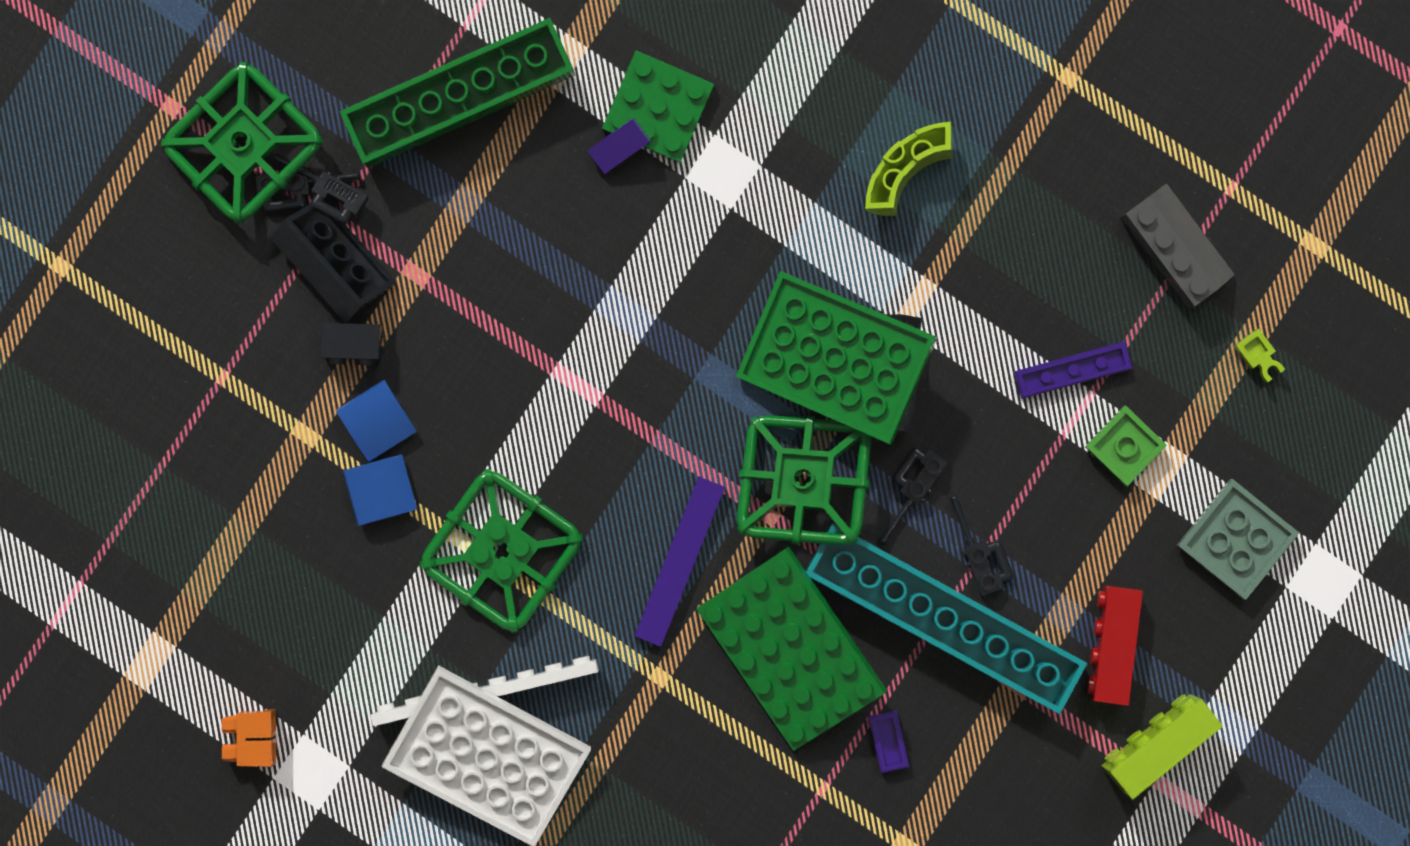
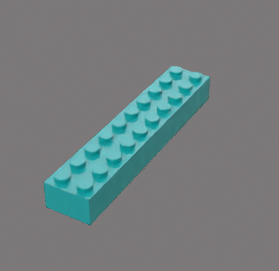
M833 523L830 524L826 533L844 534ZM857 537L858 541L855 544H819L805 570L809 577L1058 714L1061 713L1087 665L1086 662Z

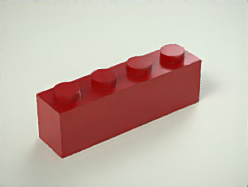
M1104 585L1103 591L1098 593L1097 608H1101L1100 619L1095 620L1093 635L1097 637L1096 648H1092L1090 653V665H1094L1093 675L1088 677L1086 684V693L1090 694V699L1093 701L1129 706L1142 590Z

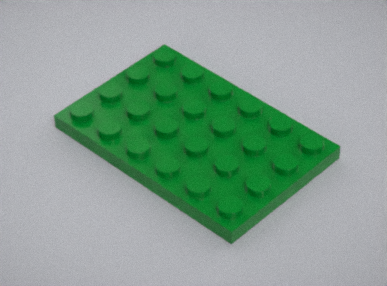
M780 271L736 377L874 438L892 444L938 337Z
M789 547L696 608L793 751L887 692L883 683Z

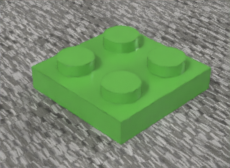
M1125 405L1087 443L1085 448L1127 487L1167 445Z

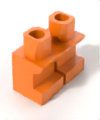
M276 709L241 711L236 713V715L222 718V733H236V744L222 745V760L237 762V766L272 767L277 764L276 738H272L276 735Z

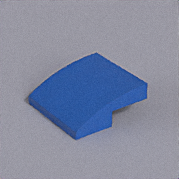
M385 379L336 409L343 424L368 462L417 432L416 427L401 407L399 400Z
M402 454L343 470L358 526L417 510Z

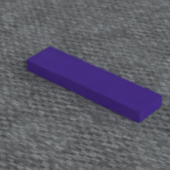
M1124 341L1014 371L1020 397L1023 399L1130 370L1132 365Z

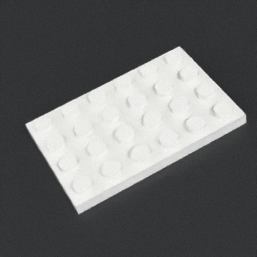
M438 665L385 758L382 767L523 842L535 846L591 751V746Z

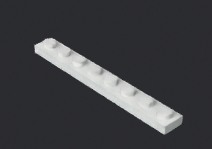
M589 656L573 659L574 665L562 667L561 662L544 666L545 671L534 674L533 669L518 672L517 678L507 681L505 676L489 679L490 685L480 688L495 696H501L599 672L597 659L590 660ZM421 696L406 699V705L394 707V703L377 706L378 712L370 715L373 726L409 718Z

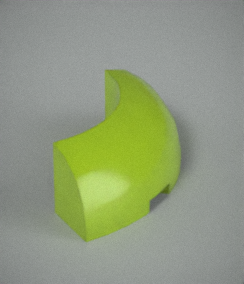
M951 122L932 124L917 129L915 133L900 142L898 141L882 157L883 159L875 173L872 174L868 186L865 206L867 212L882 216H897L898 201L908 181L918 171L932 163L953 159Z

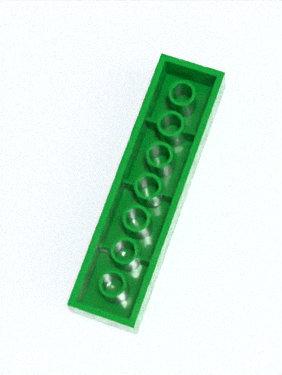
M548 18L339 112L363 165L368 169L575 76V72L552 20Z

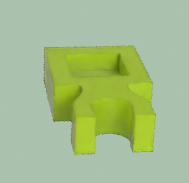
M1259 328L1234 345L1250 369L1256 366L1259 367L1260 376L1265 383L1272 380L1267 372L1270 366L1274 367L1278 373L1285 370L1281 363L1271 358L1270 355L1276 351Z

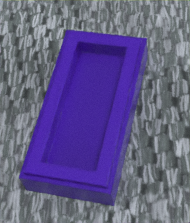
M633 117L591 147L588 153L602 172L606 174L648 144L651 139Z
M897 711L868 716L880 772L885 773L908 768L909 763Z

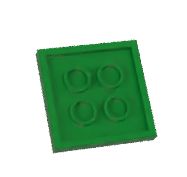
M636 50L602 130L611 134L634 117L651 139L643 148L681 163L714 88V84Z

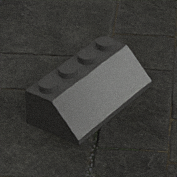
M1167 183L1120 217L1188 309L1202 302L1235 275Z

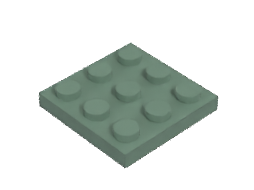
M1229 479L1176 546L1239 597L1246 600L1299 535V532L1235 480Z

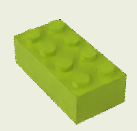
M1185 694L1181 695L1172 702L1173 708L1166 714L1161 712L1149 721L1151 726L1143 732L1138 730L1126 740L1128 744L1120 751L1116 748L1105 756L1106 762L1101 766L1125 795L1133 800L1223 727L1201 698L1191 694L1188 696Z

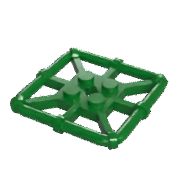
M240 62L239 66L230 70L204 97L200 96L196 99L197 104L161 140V148L164 149L169 159L192 181V186L197 191H202L226 217L234 220V223H243L244 220L253 216L280 188L284 189L288 185L286 182L315 155L319 146L323 145V137L320 136L316 127L291 103L292 100L287 94H282L249 62ZM250 78L274 101L258 117L248 108V85ZM238 80L237 105L222 118L211 105ZM205 111L218 123L204 137L179 138ZM280 111H284L307 135L275 136L265 125ZM238 136L241 138L247 136V144L244 147L235 148L238 144L235 139ZM307 145L279 174L264 160L278 146ZM206 147L216 158L199 173L177 150L178 148ZM259 165L273 180L243 208L245 178ZM224 166L234 175L233 207L209 183L210 179Z
M773 415L760 416L758 418L755 416L750 420L752 423L749 425L746 436L743 469L739 470L741 485L737 509L738 532L741 535L752 538L792 541L793 544L801 545V542L830 545L855 544L862 529L866 490L870 486V481L867 478L871 436L836 420L815 419V416L807 415L806 418ZM766 427L805 429L803 449L782 448ZM814 430L852 433L831 451L812 450ZM759 432L777 452L775 472L754 470ZM860 441L856 478L833 477L835 460ZM802 472H807V476L811 478V481L806 483V486H801L800 482L796 481L797 477L802 476ZM752 481H774L772 498L748 517ZM832 486L855 488L850 528L830 505ZM776 507L795 508L793 530L755 527V524ZM804 509L825 510L844 534L802 531Z
M486 469L484 473L480 474L473 481L454 510H449L446 514V521L426 547L419 565L432 580L461 599L460 603L465 607L469 605L500 628L511 631V633H517L519 629L528 623L548 593L555 590L557 587L555 583L577 554L581 541H584L583 534H579L578 529L572 523L543 504L539 496H532L504 475L492 471V469ZM495 484L528 506L516 525L499 514ZM486 485L491 516L483 528L478 530L462 517ZM535 511L568 536L537 541L521 529ZM456 525H459L476 537L464 554L433 559ZM569 543L546 577L528 565L539 548ZM507 544L506 551L509 553L508 557L501 556L498 559L495 556V545ZM466 561L479 570L481 574L471 588L466 590L435 566ZM522 571H524L541 585L517 617L512 585ZM487 577L504 588L508 618L475 596Z

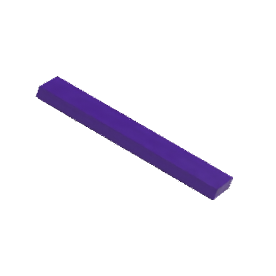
M698 476L634 636L661 647L724 491V486Z

